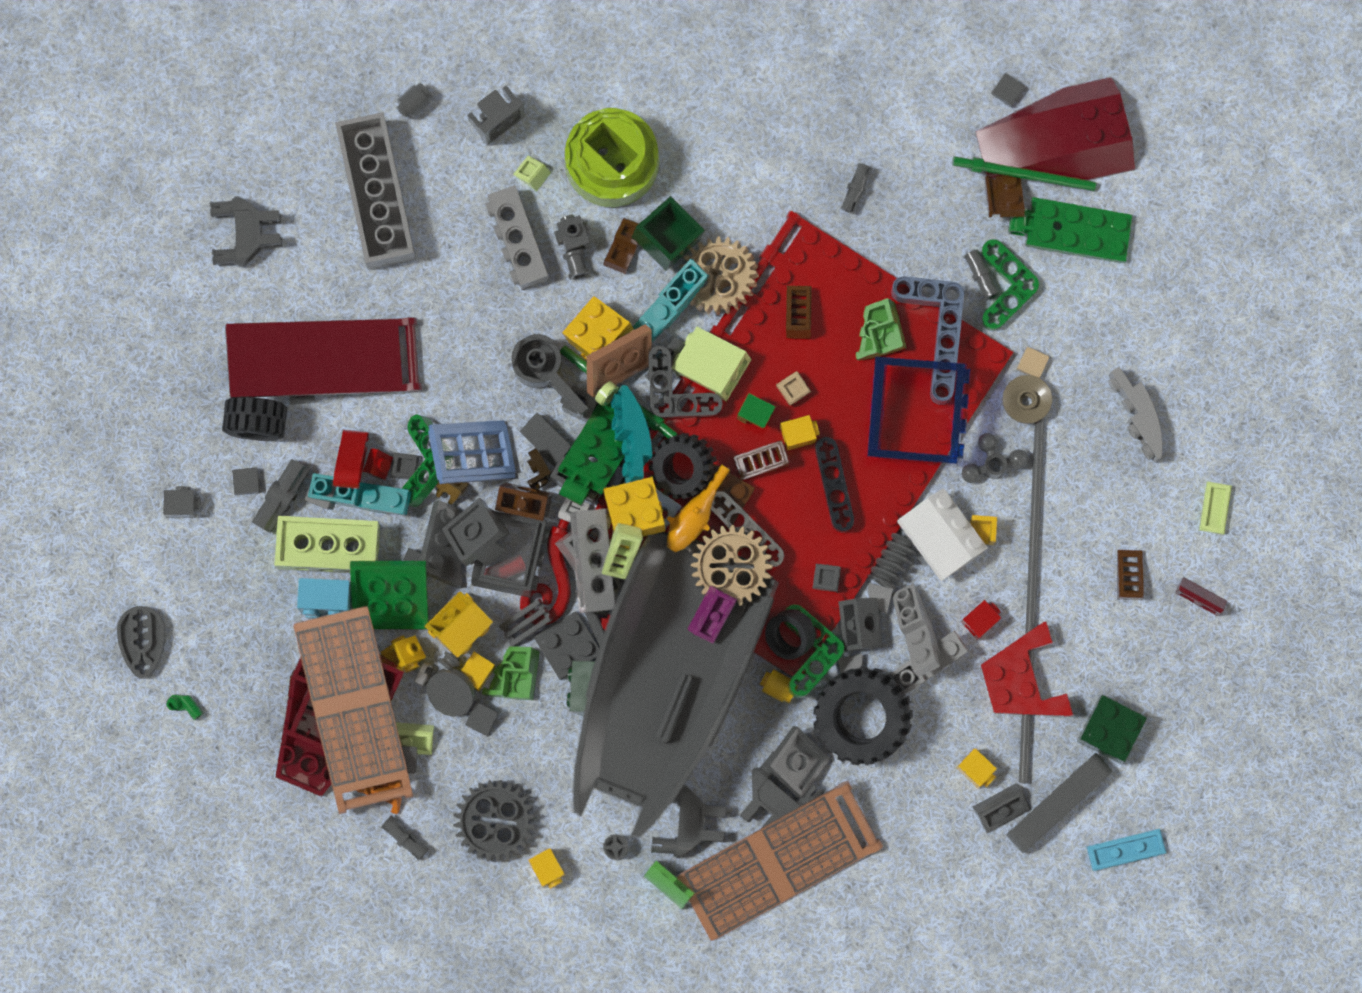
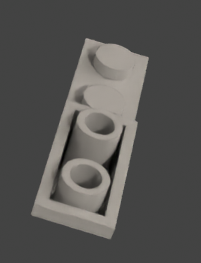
M1117 367L1108 375L1110 378L1108 383L1115 393L1119 392L1123 397L1122 404L1128 413L1133 412L1134 414L1128 420L1129 426L1127 429L1134 439L1138 438L1143 445L1141 450L1148 460L1152 458L1154 463H1156L1162 457V435L1153 402L1142 382L1133 387L1121 368Z
M913 583L892 593L900 630L906 638L913 672L917 677H920L940 667L938 659L940 650L926 608Z
M956 631L951 632L937 642L940 650L938 655L939 668L917 677L913 672L911 660H909L891 673L895 677L894 681L897 684L901 683L905 688L903 690L905 695L969 652Z

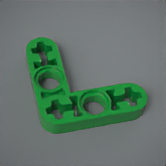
M991 239L982 246V257L1011 285L982 316L984 327L990 331H996L1037 292L1039 280L1000 241ZM988 246L991 248L996 246L998 248L997 254L1001 258L1003 254L1007 256L1001 261L1000 265L996 264L999 259L994 254L991 256L987 254ZM1007 262L1014 263L1017 267L1016 273L1012 275L1005 273L1003 265ZM1023 271L1025 274L1022 275V278L1026 282L1030 280L1033 282V290L1029 288L1024 290L1022 288L1024 283L1020 279L1017 282L1013 279L1017 278L1020 272ZM1013 296L1017 300V306L1012 309L1007 308L1003 302L1004 298ZM997 305H999L1003 312L1009 314L1005 317L1004 313H1002L997 320L999 324L994 322L992 324L988 323V314L994 316L999 311V308L996 307Z
M418 414L413 415L409 419L407 430L425 460L402 487V489L412 492L409 506L418 507L439 483L432 449L427 447L429 425L433 423L428 417ZM441 438L443 451H450L443 438ZM444 456L447 470L453 464V456ZM428 472L429 479L424 483V475Z
M794 604L788 606L786 610L795 609L804 613L811 620L813 626L820 631V637L815 639L814 645L811 647L815 652L792 677L788 685L789 693L793 697L804 698L840 659L844 652V645L838 637L803 607ZM783 622L801 639L797 628L788 622ZM826 635L828 639H826L825 642L829 646H833L835 644L837 646L836 652L838 654L832 653L830 655L827 653L829 648L824 643L821 647H819L817 644H819ZM814 661L820 662L823 666V672L813 674L809 668L810 663ZM807 675L810 679L804 685L806 691L802 689L796 691V684L794 682L800 683Z

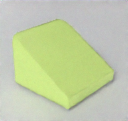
M527 156L513 175L533 190L538 191L551 172L543 163Z

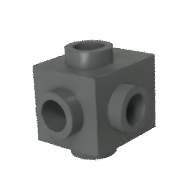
M574 214L560 219L561 222L557 223L558 230L554 231L558 245L563 244L566 253L577 249L585 250L590 248L588 236L591 235L588 222H582L580 215L575 217Z

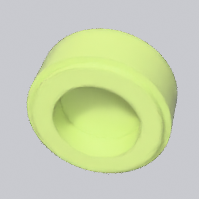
M611 381L607 382L597 393L595 401L601 406L608 405L612 400L613 394L617 393L618 387Z

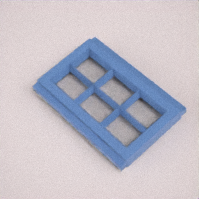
M504 420L429 425V439L437 480H439L440 484L516 478L507 424H505Z

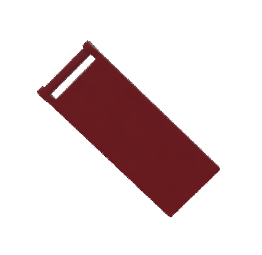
M417 318L228 323L225 325L229 396L235 398L421 392L422 383H419L415 333ZM399 327H405L409 370L408 384H403Z

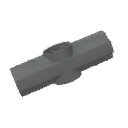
M291 459L278 481H274L267 491L265 502L258 510L252 523L271 534L277 525L278 516H282L284 512H287L291 507L289 505L291 501L296 500L297 491L309 475L310 469Z

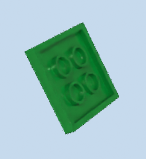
M350 561L352 609L368 607L373 629H426L424 626L429 622L426 561Z

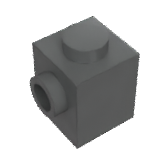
M176 486L175 490H164L163 515L166 518H196V512L201 511V498L197 497V493L194 490H190L191 487Z

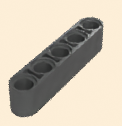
M1094 753L1068 779L1036 806L1031 813L1011 829L1006 836L1022 853H1025L1107 778L1113 770L1097 753Z

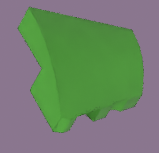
M887 298L865 306L863 316L865 323L860 331L862 340L860 350L856 352L857 360L875 358L907 348L895 302Z
M509 646L503 655L502 663L493 672L495 676L491 681L489 689L484 687L482 695L533 701L540 652L532 647Z
M657 861L653 863L644 875L651 884L681 910L694 895L689 888Z

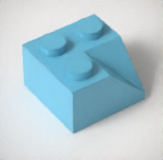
M299 578L297 609L301 614L305 615V618L314 619L321 615H331L350 610L352 602L350 581Z

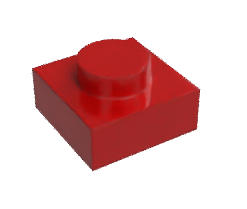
M371 448L363 472L375 478L386 480L393 457L378 449Z

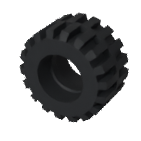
M258 397L226 399L222 431L230 436L248 440L275 441L282 439L285 435L287 406L275 400Z
M683 433L670 437L655 447L654 451L656 453L652 454L650 458L653 464L649 465V471H653L654 475L650 477H653V481H657L658 484L655 487L658 490L664 489V495L669 496L672 494L674 499L681 497L682 499L689 498L703 491L714 477L713 473L717 472V466H713L717 458L711 455V452L714 451L713 448L705 446L707 444L705 439L698 440V435L693 434L689 436V433ZM677 452L687 455L693 463V475L690 480L679 477L673 468V458Z

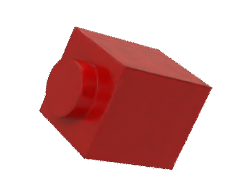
M984 600L963 618L961 623L976 640H979L1000 621L1001 617L999 614L1001 612L993 602L987 603Z

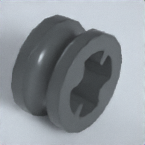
M447 651L444 652V658L438 659L448 670H456L458 667L461 668L463 666Z

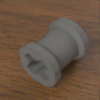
M583 249L563 254V259L568 264L570 272L568 277L570 280L582 278L590 274L589 269H586L583 258L585 253Z

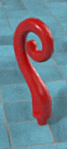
M560 519L557 527L552 526L547 542V555L557 581L558 597L554 606L549 610L554 620L546 625L552 624L562 617L568 608L571 598V582L564 555L555 544L568 534L566 531L570 522ZM538 583L537 590H532L530 598L520 597V610L531 604V598L536 593L542 595L544 605L551 604L553 600L551 588L544 583ZM533 609L532 611L524 615L525 619H527L537 611ZM541 615L531 623L536 625L545 619V616Z

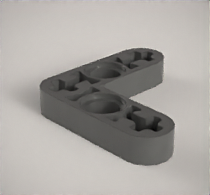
M655 346L649 352L650 408L653 415L661 418L712 417L720 413L722 410V400L717 394H672L670 351L664 346ZM657 351H662V354L667 356V359H663L662 364L663 369L668 367V372L663 370L652 371V368L658 369V362L656 359H653V356L657 355ZM663 375L668 379V384L663 389H658L653 383L655 377ZM654 392L659 394L669 392V396L664 395V404L669 405V408H666L664 413H659V409L654 408L655 405L659 404V395L654 397ZM696 398H701L700 404L708 403L709 399L713 398L714 403H718V406L714 407V411H709L708 407H701L702 412H696L698 406ZM683 399H689L693 402L694 407L692 411L686 413L681 411L679 403Z

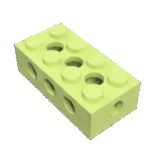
M278 516L275 567L279 570L350 573V561H378L380 524L378 521ZM308 539V546L305 549H298L297 543L299 540ZM326 540L334 541V545L330 550H322V544ZM350 542H358L359 547L356 551H347L346 548Z

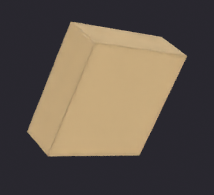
M1027 346L1016 370L1026 375L1040 378L1049 356Z
M797 371L776 384V387L789 406L811 393Z

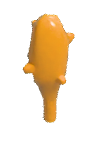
M721 465L710 483L700 494L693 498L675 517L668 516L667 520L670 523L666 547L674 552L683 550L703 530L709 531L710 527L707 525L710 517L712 503L717 492L716 490L730 471L728 468Z

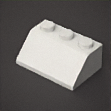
M944 488L925 499L897 521L940 581H943L972 562L988 548Z

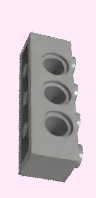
M516 185L488 194L489 202L485 203L489 217L494 216L497 225L493 227L497 239H503L505 248H502V253L506 263L511 261L514 270L510 271V275L514 285L519 284L521 290L549 281ZM506 211L514 213V218L510 221H505L501 218V215ZM513 234H520L523 237L522 241L517 244L510 242L509 238ZM523 256L531 259L530 264L527 266H520L517 261Z
M605 509L570 513L579 611L580 613L613 610L618 598L617 591L613 589L612 579H615V577L602 574L611 539H608L607 530L610 529V517L606 514ZM590 529L597 533V540L595 542H591L588 538ZM593 554L597 555L600 560L597 568L592 566L590 562ZM595 579L602 583V590L599 593L593 589Z

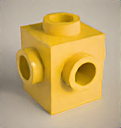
M404 635L399 636L391 641L390 646L380 652L381 655L405 670L406 673L419 668L418 663L426 658L416 635L405 638Z

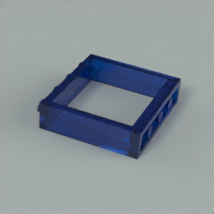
M875 356L867 456L958 464L959 458L963 459L965 444H961V434H966L967 419H963V409H968L969 394H965V384H970L971 369H967V363ZM887 365L957 371L950 455L880 449Z

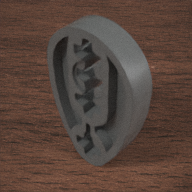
M136 606L127 610L120 617L117 624V638L126 665L136 677L147 679L153 675L160 663L165 646L166 627L163 618L155 610L146 606ZM140 611L147 616V619L143 620V626L148 628V632H144L143 637L149 642L144 645V649H140V646L135 645V641L140 640V635L135 632V629L139 628V622L134 620V616H138ZM142 655L145 664L150 666L149 669L145 670V674H141V671L136 670V666L141 665Z

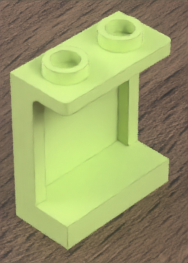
M696 326L695 330L687 336L681 353L675 356L672 370L677 376L680 377L682 375L715 392L722 400L727 401L749 365L751 358L746 351Z

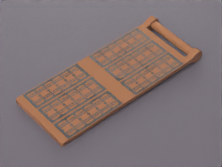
M364 606L294 623L293 627L339 814L347 813L349 809L403 796L406 798L413 797L368 607ZM402 780V787L348 800L343 798V793Z
M849 781L840 783L827 793L676 876L679 881L694 893L689 902L711 941L861 858L883 848V844L880 839H876L851 792L852 786ZM843 796L868 843L865 847L861 848L835 797Z

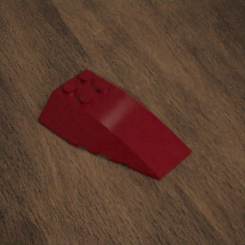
M1112 77L1064 87L975 132L981 157L985 162L1083 180H1092L1135 170L1133 139L1121 93ZM985 172L989 179H994L996 176H1006Z
M379 654L390 701H392L405 671L385 656ZM300 656L291 677L275 778L322 797L332 783Z

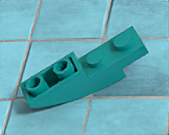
M690 258L658 294L657 300L632 326L634 330L646 324L652 329L653 343L685 310L704 285L709 275Z
M622 385L617 393L613 394L611 407L614 408L612 430L615 431V440L623 441L622 454H625V463L622 468V475L625 477L626 484L643 479V467L652 457V445L649 429L641 407L628 386Z
M317 473L312 475L308 493L309 498L382 514L391 513L407 516L412 493L409 490L360 482L359 489L336 487L333 497H327L332 492L334 476Z

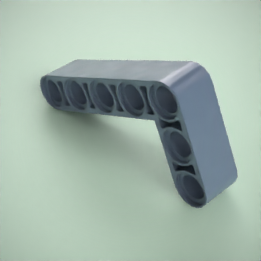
M907 276L899 277L894 281L891 290L892 297L897 302L939 307L930 397L934 403L945 405L951 400L954 393L964 289L959 283ZM904 284L909 287L910 292L906 295L899 294L896 287ZM924 287H929L933 289L934 295L929 298L924 297L921 290ZM948 290H955L959 298L949 300L946 292ZM952 314L956 318V323L951 325L945 323L943 316ZM944 338H949L953 341L954 346L946 349L942 347L940 341ZM946 362L950 365L951 371L942 373L939 371L938 365ZM941 386L945 387L949 395L941 398L936 394L935 389Z

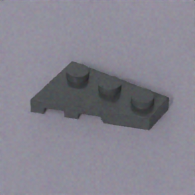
M438 500L433 503L419 561H426L428 576L452 587L461 588V561L442 530L459 515V509Z

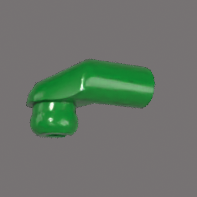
M175 694L166 701V706L169 710L187 711L194 721L204 714L190 695Z

